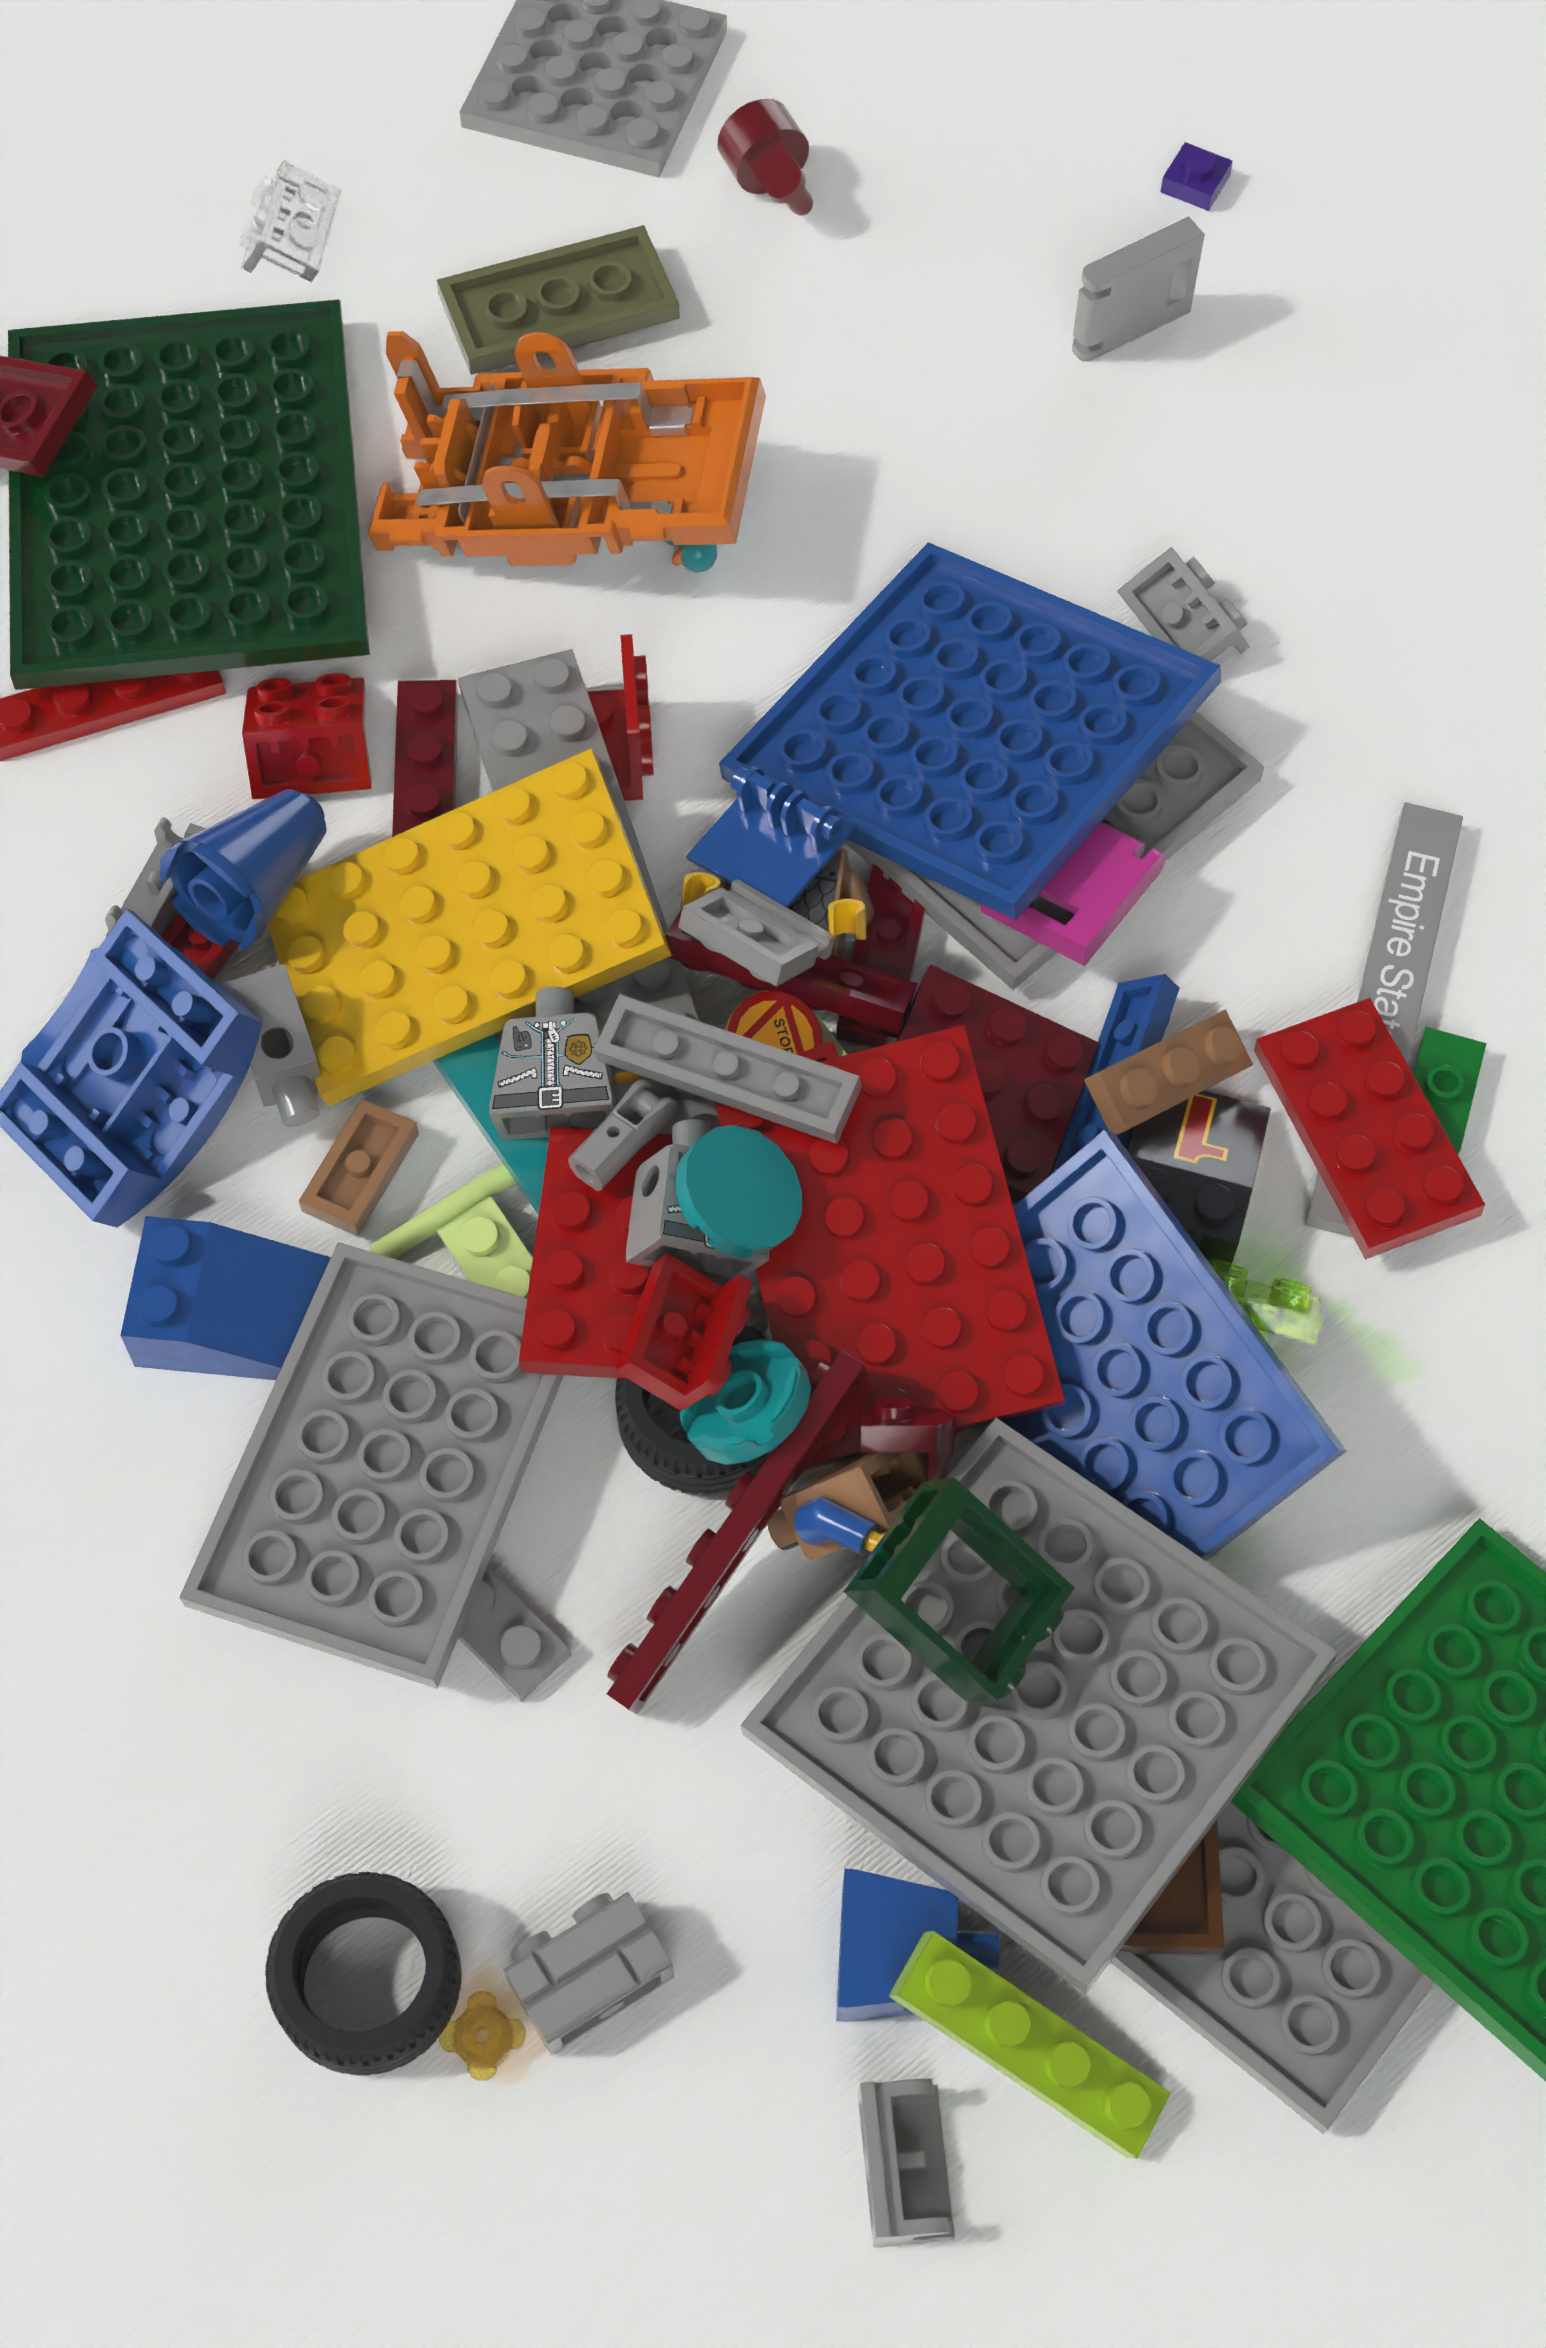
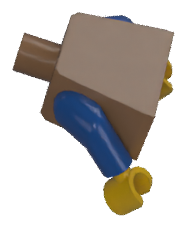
M920 1452L862 1453L811 1477L781 1498L782 1509L776 1511L768 1523V1531L773 1542L783 1551L800 1545L804 1556L809 1560H815L845 1547L862 1556L872 1552L884 1536L881 1533L889 1529L920 1484L926 1481V1465Z

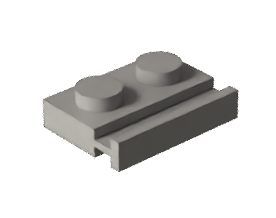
M739 879L732 881L731 889L728 891L720 887L683 906L678 928L700 940L707 949L725 955L748 969L757 979L770 982L776 987L813 967L817 957L824 960L829 958L835 936Z

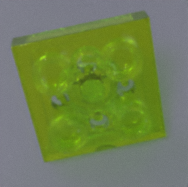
M1221 1260L1210 1261V1265L1264 1338H1266L1267 1332L1317 1345L1324 1318L1321 1299L1310 1296L1312 1287L1282 1277H1274L1271 1286L1247 1279L1249 1270L1244 1267Z

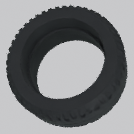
M745 1324L740 1334L734 1339L732 1346L741 1342L765 1339V1336L750 1325L748 1327ZM617 1379L616 1413L623 1445L634 1463L654 1481H658L664 1487L674 1491L678 1489L681 1493H690L692 1495H698V1493H703L704 1495L720 1494L723 1490L729 1492L746 1472L756 1476L770 1453H766L749 1462L729 1465L707 1460L693 1444L669 1436L652 1421L647 1412V1402L651 1395L649 1391L629 1379Z
M377 1872L349 1873L316 1885L310 1892L302 1895L293 1904V1907L286 1912L278 1924V1928L274 1932L269 1945L265 1966V1983L268 1999L278 2023L292 2043L306 2057L320 2066L335 2072L360 2076L381 2074L412 2062L419 2055L426 2052L436 2042L437 2038L442 2035L458 2003L462 1980L461 1960L456 1941L444 1914L436 1903L421 1889L408 1881L392 1875L379 1874ZM372 1917L389 1919L410 1929L423 1948L426 1967L421 1987L412 2003L403 2013L381 2027L366 2031H344L333 2028L323 2023L313 2013L304 1992L305 1973L312 1954L328 1934L350 1921Z

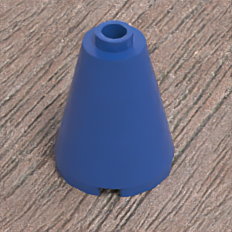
M287 789L175 843L160 858L159 875L162 884L171 878L173 886L178 893L171 900L177 912L195 931L212 943L224 947L232 940L241 943L238 950L247 949L262 936L326 835L327 827L324 811L318 801L309 794Z

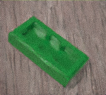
M1425 1027L1412 1074L1455 1151L1459 1154L1487 1043Z

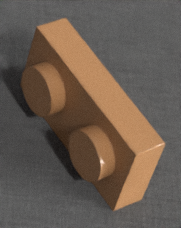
M361 1098L300 1197L301 1211L358 1237L418 1137L417 1122Z

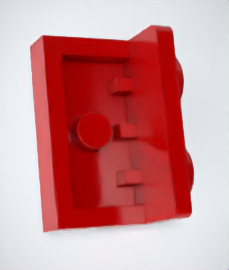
M666 1253L652 1264L615 1372L680 1411L705 1396L712 1397L716 1395L726 1383L732 1369V1363L727 1359L733 1341L744 1328L750 1314V1309L746 1306V1302L753 1281L740 1274L723 1286H720L669 1253Z

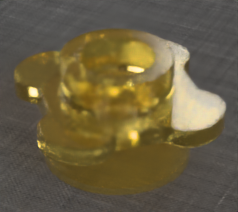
M477 1991L470 1995L467 2001V2009L456 2021L446 2023L438 2035L441 2048L445 2052L457 2053L461 2060L468 2065V2073L473 2079L486 2081L496 2075L497 2066L506 2060L511 2050H516L523 2046L526 2039V2030L524 2024L519 2019H509L497 2008V2000L492 1993ZM480 2029H486L489 2032V2038L485 2042H479L475 2038L477 2031Z

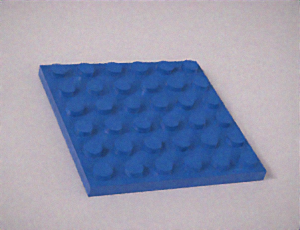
M928 542L719 762L722 779L731 783L734 773L740 767L749 769L756 766L762 769L764 775L779 783L786 782L790 784L794 791L801 790L805 792L809 799L824 807L829 805L835 808L839 815L856 823L858 828L848 838L849 841L1011 919L1017 920L1221 683V665Z

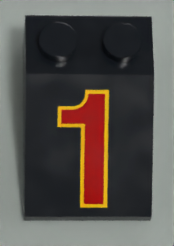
M1204 1090L1136 1125L1128 1153L1216 1273L1228 1277L1239 1245L1271 1108Z

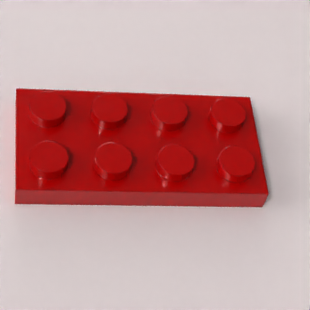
M1371 998L1257 1038L1254 1052L1365 1260L1482 1215L1486 1204Z
M550 1127L519 1355L521 1373L627 1379L615 1372L651 1270V1267L626 1262V1247L635 1177L639 1166L667 1145L673 1144L672 1134L658 1133L630 1159L601 1191H596L576 1177L568 1163V1158L594 1130Z

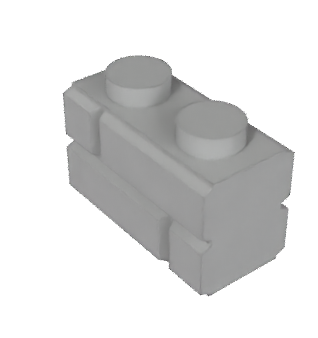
M628 1891L615 1900L612 1899L609 1893H603L592 1898L574 1912L572 1917L576 1922L575 1925L554 1938H551L547 1931L540 1932L522 1942L510 1954L514 1963L503 1969L507 1982L550 2055L558 2052L674 1978L673 1964Z

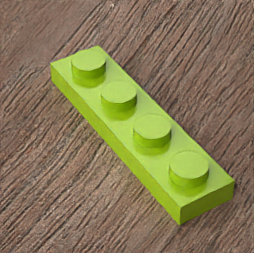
M935 1931L923 1933L889 1994L890 1998L1126 2158L1139 2157L1171 2092Z

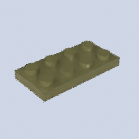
M644 225L437 279L438 295L470 375L517 363L514 354L516 344L519 338L528 333H548L560 338L569 348L680 319L679 302ZM536 352L535 355L539 357L547 355V353Z

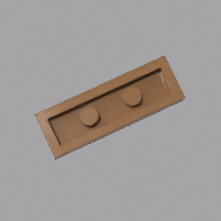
M1225 1009L1085 1078L1084 1081L1109 1132L1117 1135L1251 1067L1253 1063Z

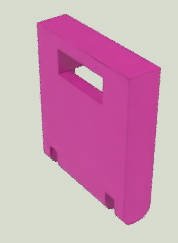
M1101 821L1038 894L1075 914L1067 925L1029 906L1017 920L1011 919L982 904L981 912L1085 966L1161 873L1165 864L1166 854L1152 848L1141 859L1145 851V843Z

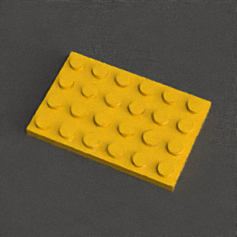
M592 748L298 879L268 925L279 964H285L318 1062L321 1077L315 1079L319 1096L328 1106L502 1031L504 1024L510 1019L536 1016V993L541 989L562 987L572 991L574 998H577L672 956L601 765Z

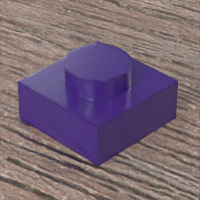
M1184 142L1163 176L1160 193L1209 211L1231 175L1233 160Z

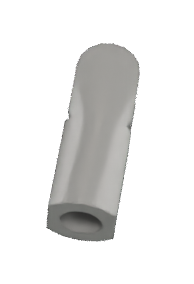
M645 1079L637 1080L627 1090L606 1119L568 1158L571 1170L576 1177L596 1191H601L645 1144L667 1127L675 1115L677 1102L671 1097L659 1098L651 1092V1084ZM635 1114L643 1118L637 1126L630 1122Z

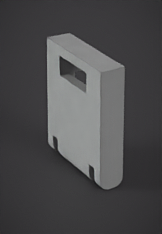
M1189 216L1084 267L1082 272L1084 287L1079 289L1073 330L1075 338L1072 345V351L1079 360L1092 361L1191 312L1205 234Z

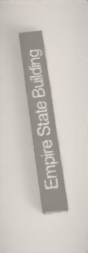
M1404 802L1357 1002L1371 998L1407 1065H1409L1463 816ZM1317 1171L1305 1225L1353 1237Z

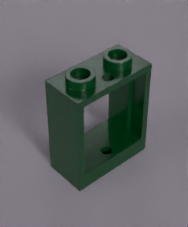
M955 1477L924 1481L920 1484L843 1592L964 1701H998L1000 1698L1011 1693L1021 1682L1026 1671L1023 1663L1036 1644L1049 1637L1059 1626L1064 1616L1062 1606L1075 1587ZM950 1530L1019 1592L972 1662H969L901 1600Z

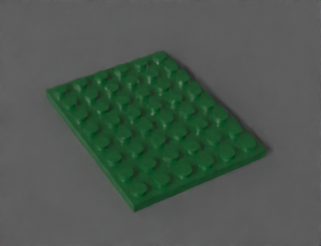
M340 299L8 330V357L87 371L98 385L43 477L9 470L10 677L15 690L370 655L343 314Z

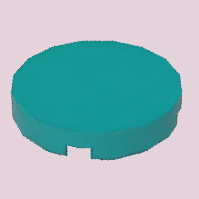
M738 1125L713 1128L690 1145L688 1151L682 1155L676 1167L675 1193L683 1217L693 1230L698 1226L710 1238L706 1243L719 1252L740 1258L764 1255L793 1233L802 1215V1189L794 1166L778 1145L758 1131Z
M759 1339L741 1342L732 1346L727 1359L732 1363V1369L722 1389L712 1397L705 1396L680 1411L681 1425L687 1432L689 1441L707 1460L725 1465L752 1461L774 1450L795 1430L807 1410L811 1385L807 1369L783 1343Z

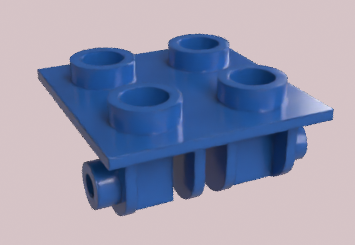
M756 766L749 769L740 767L734 773L731 780V788L737 791V799L686 855V858L732 884V881L739 879L789 908L858 826L851 820L839 815L835 808L829 805L824 807L809 799L805 792L801 790L794 791L790 784L786 782L779 783L764 775L762 769Z

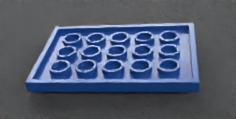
M1103 1130L1013 1207L1063 1391L1065 1405L1002 1420L1003 1423L1205 1561L1214 1556L1347 1452L1114 1133Z

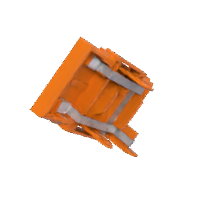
M390 331L387 333L386 356L397 377L393 394L408 423L405 434H402L400 439L402 451L406 459H427L426 463L415 461L414 470L420 480L418 493L394 494L388 482H383L380 486L367 533L376 551H394L395 546L432 545L433 550H439L442 557H453L458 540L465 557L506 556L511 566L572 565L576 562L578 554H598L601 537L604 538L610 554H621L623 546H633V541H673L674 545L736 544L766 399L760 377L654 380L648 368L579 370L572 351L564 341L548 333L533 332L519 338L515 347V360L520 372L476 374L473 387L440 388L420 343L403 331ZM544 352L549 354L553 359L556 369L547 370L539 364L535 353ZM519 442L524 458L518 457L513 459L509 466H500L502 458H514ZM561 475L590 476L589 480L553 481L554 476Z

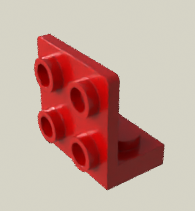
M632 634L620 635L624 689L587 691L624 801L643 800L642 776H653L654 769L646 655L634 656Z
M344 673L325 674L318 677L316 681L292 683L289 679L272 678L261 681L257 686L247 689L242 738L252 800L269 798L287 789L309 795L372 789L365 731L366 687L364 678H351L348 674Z

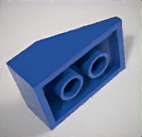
M145 1216L120 1334L134 1367L276 1380L331 1257L211 1222Z

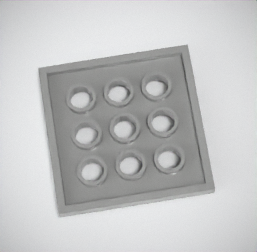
M516 0L460 110L461 127L660 178L727 33V15L667 0ZM559 20H571L565 26L553 24ZM607 32H619L614 38L602 36ZM656 44L669 45L665 47L663 50H655L651 48ZM544 55L554 56L547 62L535 60ZM589 68H602L597 74L584 72ZM639 80L652 81L646 87L633 84ZM523 92H536L528 99L517 96ZM573 104L586 105L580 108L579 111H571L566 109L568 106ZM624 116L635 117L628 124L615 121Z

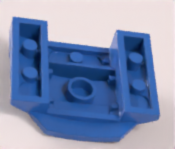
M125 909L100 947L91 950L81 973L62 1004L35 1038L22 1050L21 1062L0 1090V1127L92 1221L118 1228L167 1188L212 1135L229 1109L247 1074L258 1043L262 1021L224 986L214 983L182 952L168 944L134 911Z

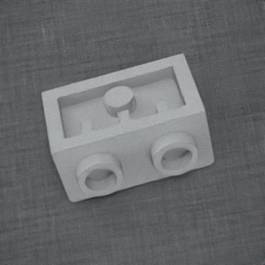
M1172 546L1117 590L1118 594L1152 637L1209 661H1213L1231 645H1234L1240 654L1250 647L1240 632L1248 623L1228 597L1217 603L1207 591L1215 584L1207 571L1194 556L1185 563Z

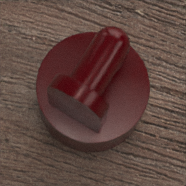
M759 99L741 106L730 115L719 133L717 141L719 154L743 190L752 194H764L767 192L773 201L786 203L794 214L798 216L807 215L813 208V198L805 187V175L802 171L809 155L807 138L786 106L778 100Z

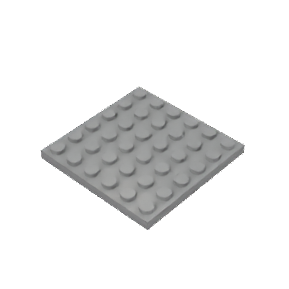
M995 1418L946 1478L955 1477L1075 1587L1062 1606L1064 1616L1059 1626L1049 1637L1036 1644L1023 1663L1026 1671L1018 1686L998 1701H964L847 1596L740 1726L743 1736L1086 1995L1334 1664L1338 1651L1011 1427ZM950 1530L901 1600L969 1662H972L1019 1592Z

